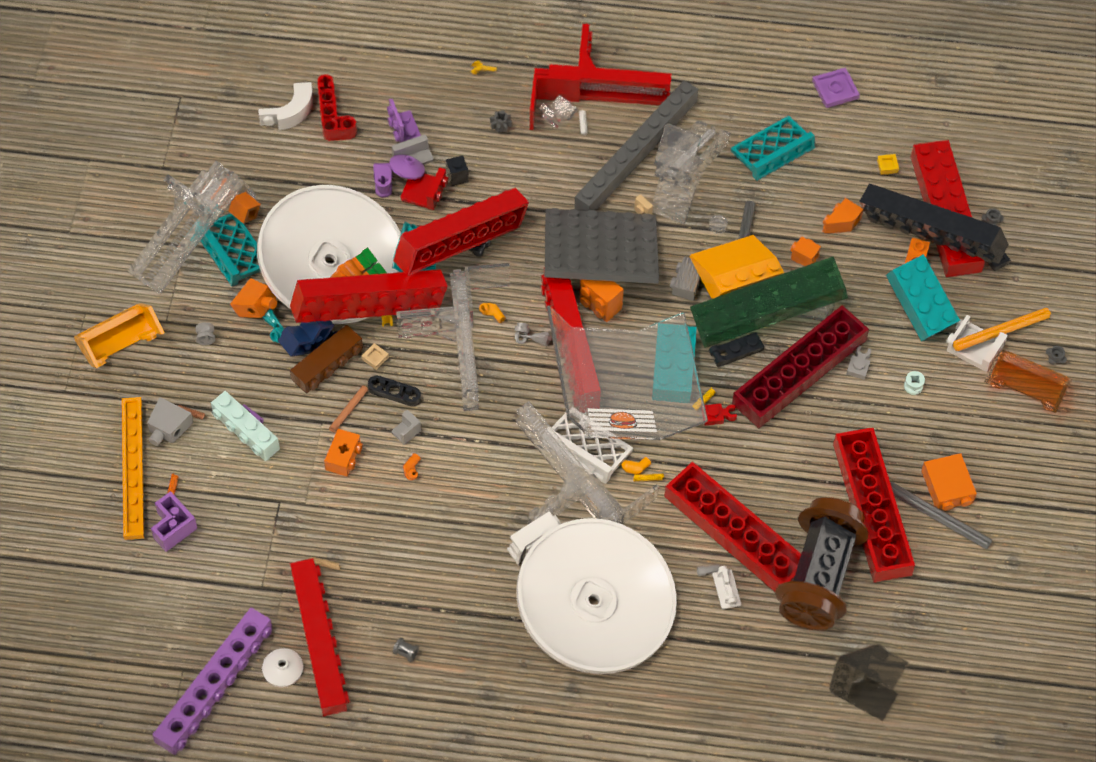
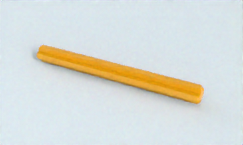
M1045 307L957 339L952 344L955 351H960L996 338L1001 332L1007 334L1048 319L1051 312Z

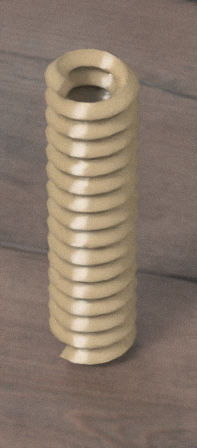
M314 558L315 565L320 567H328L334 570H340L341 568L337 562Z

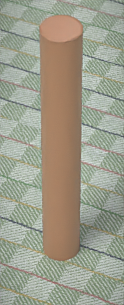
M362 385L330 425V431L336 432L367 393L368 388Z

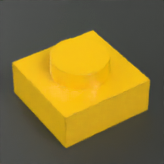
M896 154L877 157L880 175L899 172Z

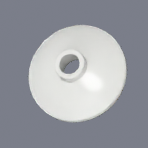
M281 648L274 650L266 656L263 662V675L274 686H290L301 677L303 661L299 654L291 649ZM282 662L286 663L284 667H280L279 664Z

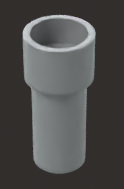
M719 564L698 566L697 574L698 576H705L706 574L716 573L719 571L720 566Z

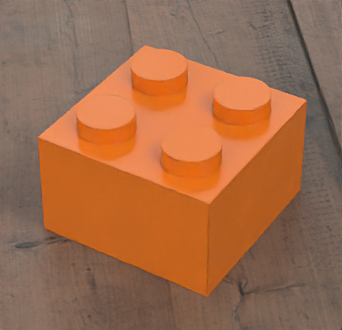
M581 279L580 302L584 307L590 308L596 317L608 322L622 310L624 289L614 281Z

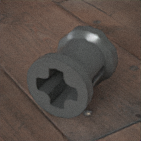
M402 637L397 640L393 647V654H399L407 658L409 662L415 659L419 651L418 645L413 646L405 642Z

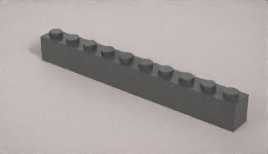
M683 80L575 196L574 209L596 211L694 106L698 99V88Z

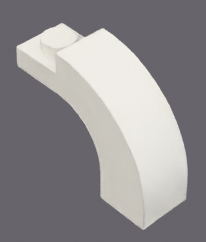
M312 82L294 83V96L287 105L280 108L259 109L260 126L278 125L279 130H284L301 123L312 109Z

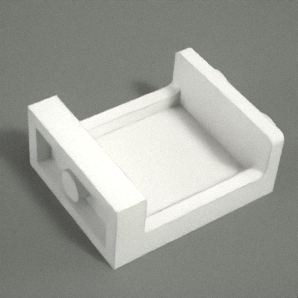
M966 315L964 320L960 319L957 323L955 334L951 333L946 341L948 343L947 351L987 372L1004 347L1008 335L1001 332L996 338L960 351H955L952 345L955 340L983 330L970 323V316Z

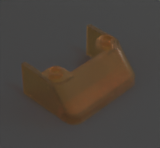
M1001 349L995 355L984 383L988 384L990 382L989 385L1000 389L1001 386L1011 388L1041 401L1044 409L1057 413L1071 385L1072 379Z

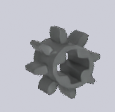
M504 110L495 111L494 117L490 116L491 129H495L498 133L507 132L508 127H512L511 114L507 115Z

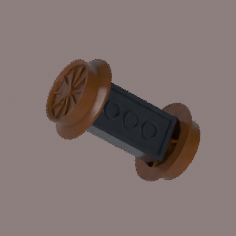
M817 498L811 502L810 508L802 510L798 516L799 525L808 533L794 580L780 584L775 591L776 598L780 602V614L794 625L810 630H828L834 626L835 620L842 618L846 614L847 606L839 597V592L853 546L866 542L869 535L868 529L864 525V514L853 504L837 498Z

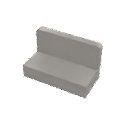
M426 134L392 145V157L395 155H408L416 158L423 165L434 161L429 150Z

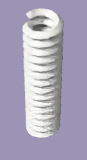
M582 110L579 111L581 134L586 135L588 133L586 111Z

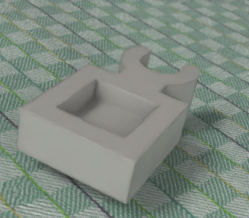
M858 346L856 356L852 355L846 375L865 380L870 365V360L867 359L870 357L871 349H868L867 353H861V346Z

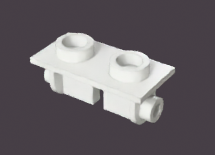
M726 566L719 567V571L712 573L721 608L727 609L741 606L732 569L729 570Z

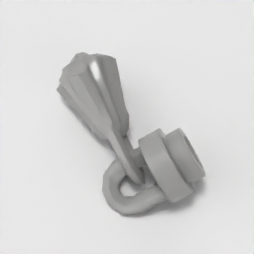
M517 322V326H515V341L518 344H523L527 341V338H531L534 342L547 346L552 340L549 332L528 335L530 328H528L527 323ZM519 332L524 333V335H520V337H523L522 341L519 340Z

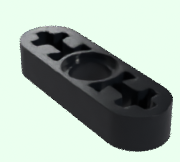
M378 375L372 376L368 380V390L373 395L408 406H417L421 402V392L416 387ZM380 383V386H377L376 388L373 387V385ZM396 387L400 392L398 394H391L389 390ZM412 394H415L416 397H413L412 399H409V396H412Z

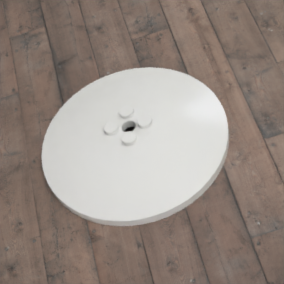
M310 186L285 196L270 210L259 232L257 242L258 263L262 276L272 293L285 306L291 309L290 304L297 280L330 278L336 272L339 265L359 255L367 247L378 260L377 263H380L387 273L400 272L392 268V263L401 232L385 209L368 196L341 186ZM325 257H331L334 263H327ZM369 317L351 318L344 320L339 319L331 321L333 324H347L358 322Z
M593 518L578 519L560 524L546 532L534 543L525 556L518 574L516 587L517 604L524 626L536 644L545 653L572 669L594 674H609L628 670L651 657L665 641L671 630L676 613V590L668 565L658 550L646 538L622 524ZM595 597L598 600V604H590L588 598Z

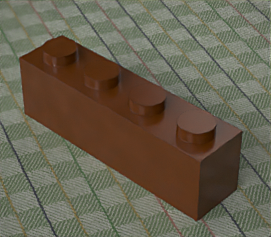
M345 325L290 369L291 380L306 394L311 390H315L324 379L330 378L335 370L345 366L350 358L362 351V338L348 325Z

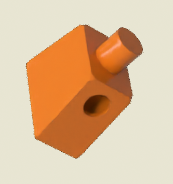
M250 278L230 305L238 317L261 318L269 309L276 308L277 300L267 285Z

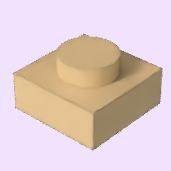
M641 194L635 198L634 209L637 214L649 213L652 215L653 205Z
M375 343L362 355V360L375 370L389 358V354Z

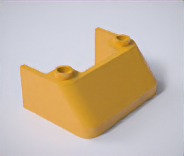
M139 303L74 336V339L89 364L94 368H98L106 364L105 360L115 352L139 340L146 339L147 342L157 337L156 334L162 335L164 331L152 306Z

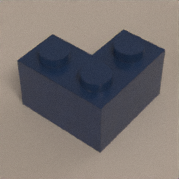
M331 320L302 322L297 326H288L282 331L278 342L291 357L310 354L324 343L334 324Z

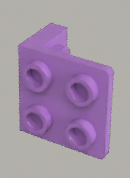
M389 99V106H387L388 123L390 128H394L393 135L395 141L401 143L421 136L411 110L398 113L393 99Z

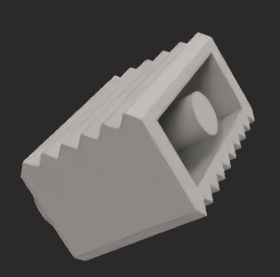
M685 256L682 263L678 262L676 273L678 274L677 277L672 278L670 288H673L672 295L694 301L701 278L690 257L687 258Z

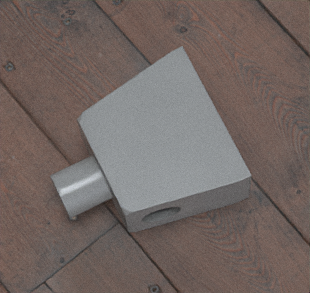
M160 397L147 423L149 432L152 433L148 439L149 442L155 446H158L163 439L174 443L192 425L191 412Z

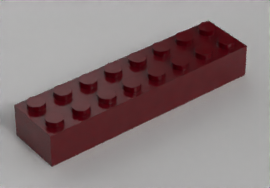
M841 305L733 393L732 405H735L748 420L760 429L854 352L858 346L866 342L869 328Z

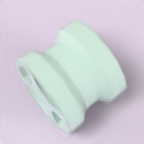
M918 371L908 373L904 383L905 391L910 395L921 393L925 383L924 375Z

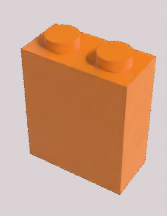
M961 453L923 463L921 472L935 507L948 511L962 505L965 507L974 503L977 493Z

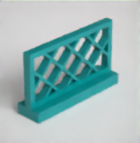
M788 115L731 147V152L752 171L753 178L758 181L814 149L815 135L811 131L807 133ZM789 123L792 129L782 128V126ZM770 132L778 133L777 137L767 136V134ZM780 133L790 134V138L780 137ZM793 134L802 135V136H801L800 138H798V139H797V138H793ZM756 140L763 141V145L753 144V142ZM766 141L776 142L775 146L765 144ZM779 142L789 143L784 147L778 146ZM742 148L749 149L748 153H740L738 150ZM751 150H761V154H752ZM764 150L774 151L769 155H763ZM749 159H760L753 164L749 161Z
M230 213L207 223H204L203 220L196 223L195 235L231 287L238 285L239 280L261 272L259 265L253 264L254 259H258L256 254L257 242L245 225ZM234 219L236 226L227 225L226 221ZM215 226L221 229L219 233L211 231L209 228ZM223 229L233 231L232 236L222 234ZM236 232L244 234L245 239L236 238ZM224 239L230 242L228 246L220 244L219 240ZM232 242L243 244L242 248L231 247ZM245 245L253 247L255 249L254 253L245 251ZM228 253L239 254L238 259L230 258ZM244 255L252 257V259L249 263L240 260L241 256ZM238 265L248 267V270L240 273L237 267Z

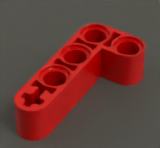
M328 74L319 76L317 84L324 139L327 141L353 139L357 135L356 120L352 116L337 117L333 77Z

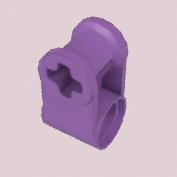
M373 163L375 192L377 196L386 198L392 193V170L389 163Z

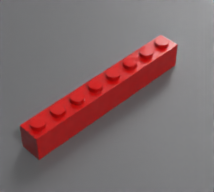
M314 558L290 563L322 715L328 716L346 712V704L350 703L348 692H343L342 685L346 684L343 672L339 673L338 667L341 666L339 654L335 655L334 648H337L335 636L331 637L330 630H333L331 618L327 619L326 612H329L327 600L323 601L322 595L325 594L323 582L319 583L318 577L321 576L320 567L315 565Z

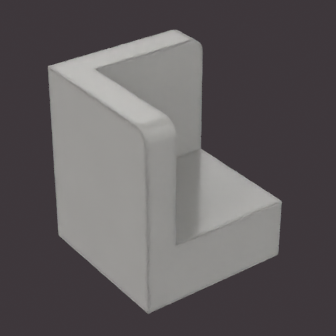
M406 410L402 413V422L392 430V434L405 445L421 432V422L410 411Z

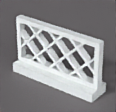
M569 408L552 428H548L544 432L543 438H547L546 440L543 439L542 444L550 449H555L559 445L554 452L562 448L557 454L564 451L561 456L565 455V459L567 458L568 461L571 459L570 462H573V464L606 484L613 472L633 451V447L608 431H593V433L584 434L582 428L601 427L590 426V423L593 422H590L589 419ZM572 416L578 423L568 424L567 419ZM579 428L580 434L570 435L569 429ZM558 429H566L567 435H560L556 431ZM605 437L609 440V443L599 444L598 438ZM595 438L596 444L586 445L585 439ZM581 439L582 445H576L571 440ZM621 447L626 451L624 453L615 454L614 448ZM611 448L612 454L602 455L601 449ZM597 449L598 455H591L587 450ZM613 459L614 464L610 467L603 460Z

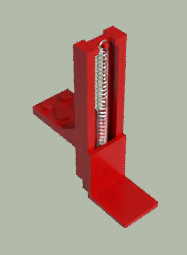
M582 23L578 66L549 64V69L535 68L530 103V130L534 128L537 99L567 102L592 100L660 106L671 93L672 73L596 68L590 57L593 31H589L590 24Z

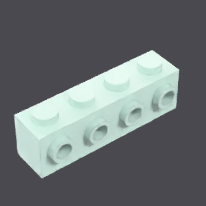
M226 391L211 402L213 416L223 422L229 431L234 432L242 443L247 444L264 461H267L280 450L278 438Z

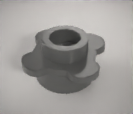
M995 208L989 209L981 217L983 221L993 225H997L1004 220L1001 212Z
M1060 346L1047 348L1046 354L1051 365L1066 363L1067 358L1065 357L1064 348Z

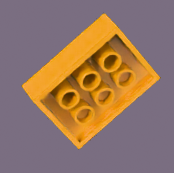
M754 235L689 256L714 303L776 284L784 274V270L777 257Z

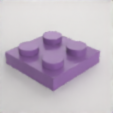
M846 67L814 76L812 79L825 108L859 99L860 94Z

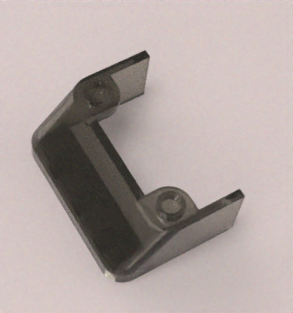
M879 644L840 655L834 668L829 690L840 699L883 721L898 696V693L892 690L895 688L909 662L890 653Z

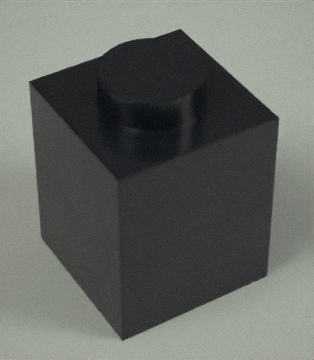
M463 155L446 159V173L451 187L469 182V170Z

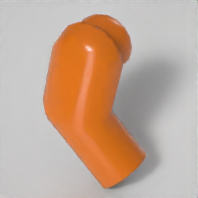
M413 453L403 465L404 475L411 481L415 480L418 476L415 466L421 460L420 456L416 453Z

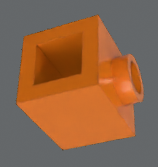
M243 192L232 197L228 211L244 224L257 218L261 204L247 192Z
M801 236L799 241H795L791 246V260L811 269L819 257L821 246L814 243L811 239Z

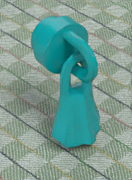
M269 309L262 318L274 328L270 333L271 340L279 343L278 340L285 328L278 321L274 310Z

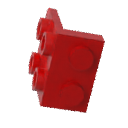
M439 167L435 176L424 173L419 179H408L400 196L401 201L434 210L437 203L441 200L443 189L448 184L449 178L446 177V169Z

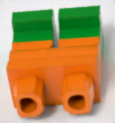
M367 247L359 255L339 265L331 277L385 274L387 272L380 263H377L378 260Z

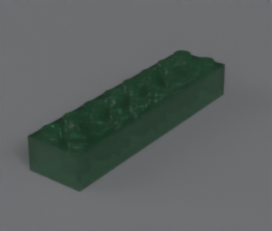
M833 256L690 306L703 346L707 348L847 299L848 295Z

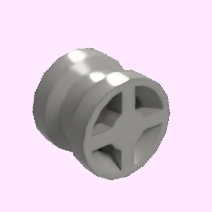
M205 322L196 325L195 331L198 334L196 341L198 344L210 345L215 342L213 324Z

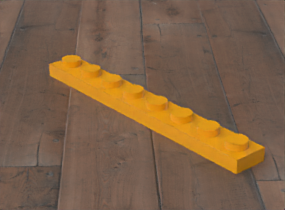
M141 397L122 398L124 540L144 538Z

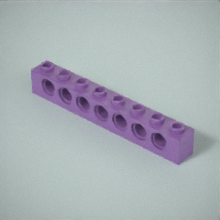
M253 608L247 611L152 734L156 744L173 755L185 747L188 737L198 730L201 720L208 717L215 702L221 700L227 686H231L234 683L240 669L243 670L247 666L248 659L252 654L257 653L263 639L270 636L272 632L271 619ZM249 632H255V633H256V634L253 635V636H247V634H248ZM237 648H244L241 652L235 651ZM226 663L232 664L228 668L222 667ZM214 679H219V680H220V681H219L218 683H216V684L210 683V682H211L212 680H214ZM201 695H207V698L204 700L198 699ZM189 711L195 712L192 716H186V713ZM177 727L183 728L180 732H173Z

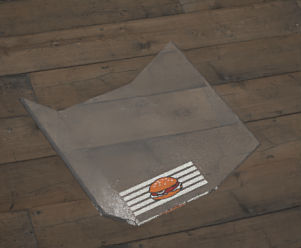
M547 306L566 415L590 438L662 440L708 421L685 313L677 314L640 330L571 327L551 306Z

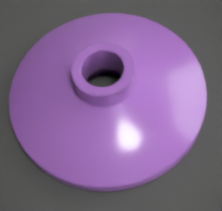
M395 155L389 161L391 170L403 178L419 179L424 175L425 168L423 164L414 157Z

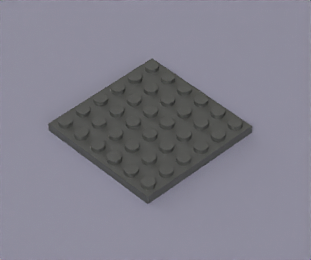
M546 208L544 277L658 284L659 265L656 215L649 213L641 215L631 212L615 213L613 211L598 212L594 210L581 211L576 209Z

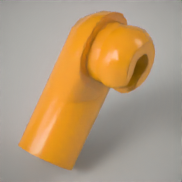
M480 304L479 311L483 315L494 316L498 323L505 321V315L496 304Z
M644 457L639 462L625 460L622 462L621 467L627 473L639 475L651 465V461L647 457Z

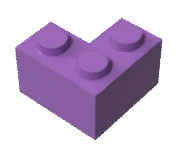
M171 491L155 502L157 513L162 520L154 525L151 530L154 540L167 552L198 528L195 517Z

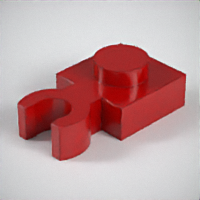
M722 404L702 405L704 426L724 424V419L735 421L737 414L729 413L735 411V405H728L726 408H722Z

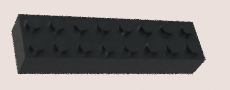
M870 183L859 201L868 220L877 224L879 222L890 229H899L904 234H914L922 240H931L939 246H942V244L946 245L954 251H963L971 257H981L988 263L995 262L999 264L1009 245L999 226Z

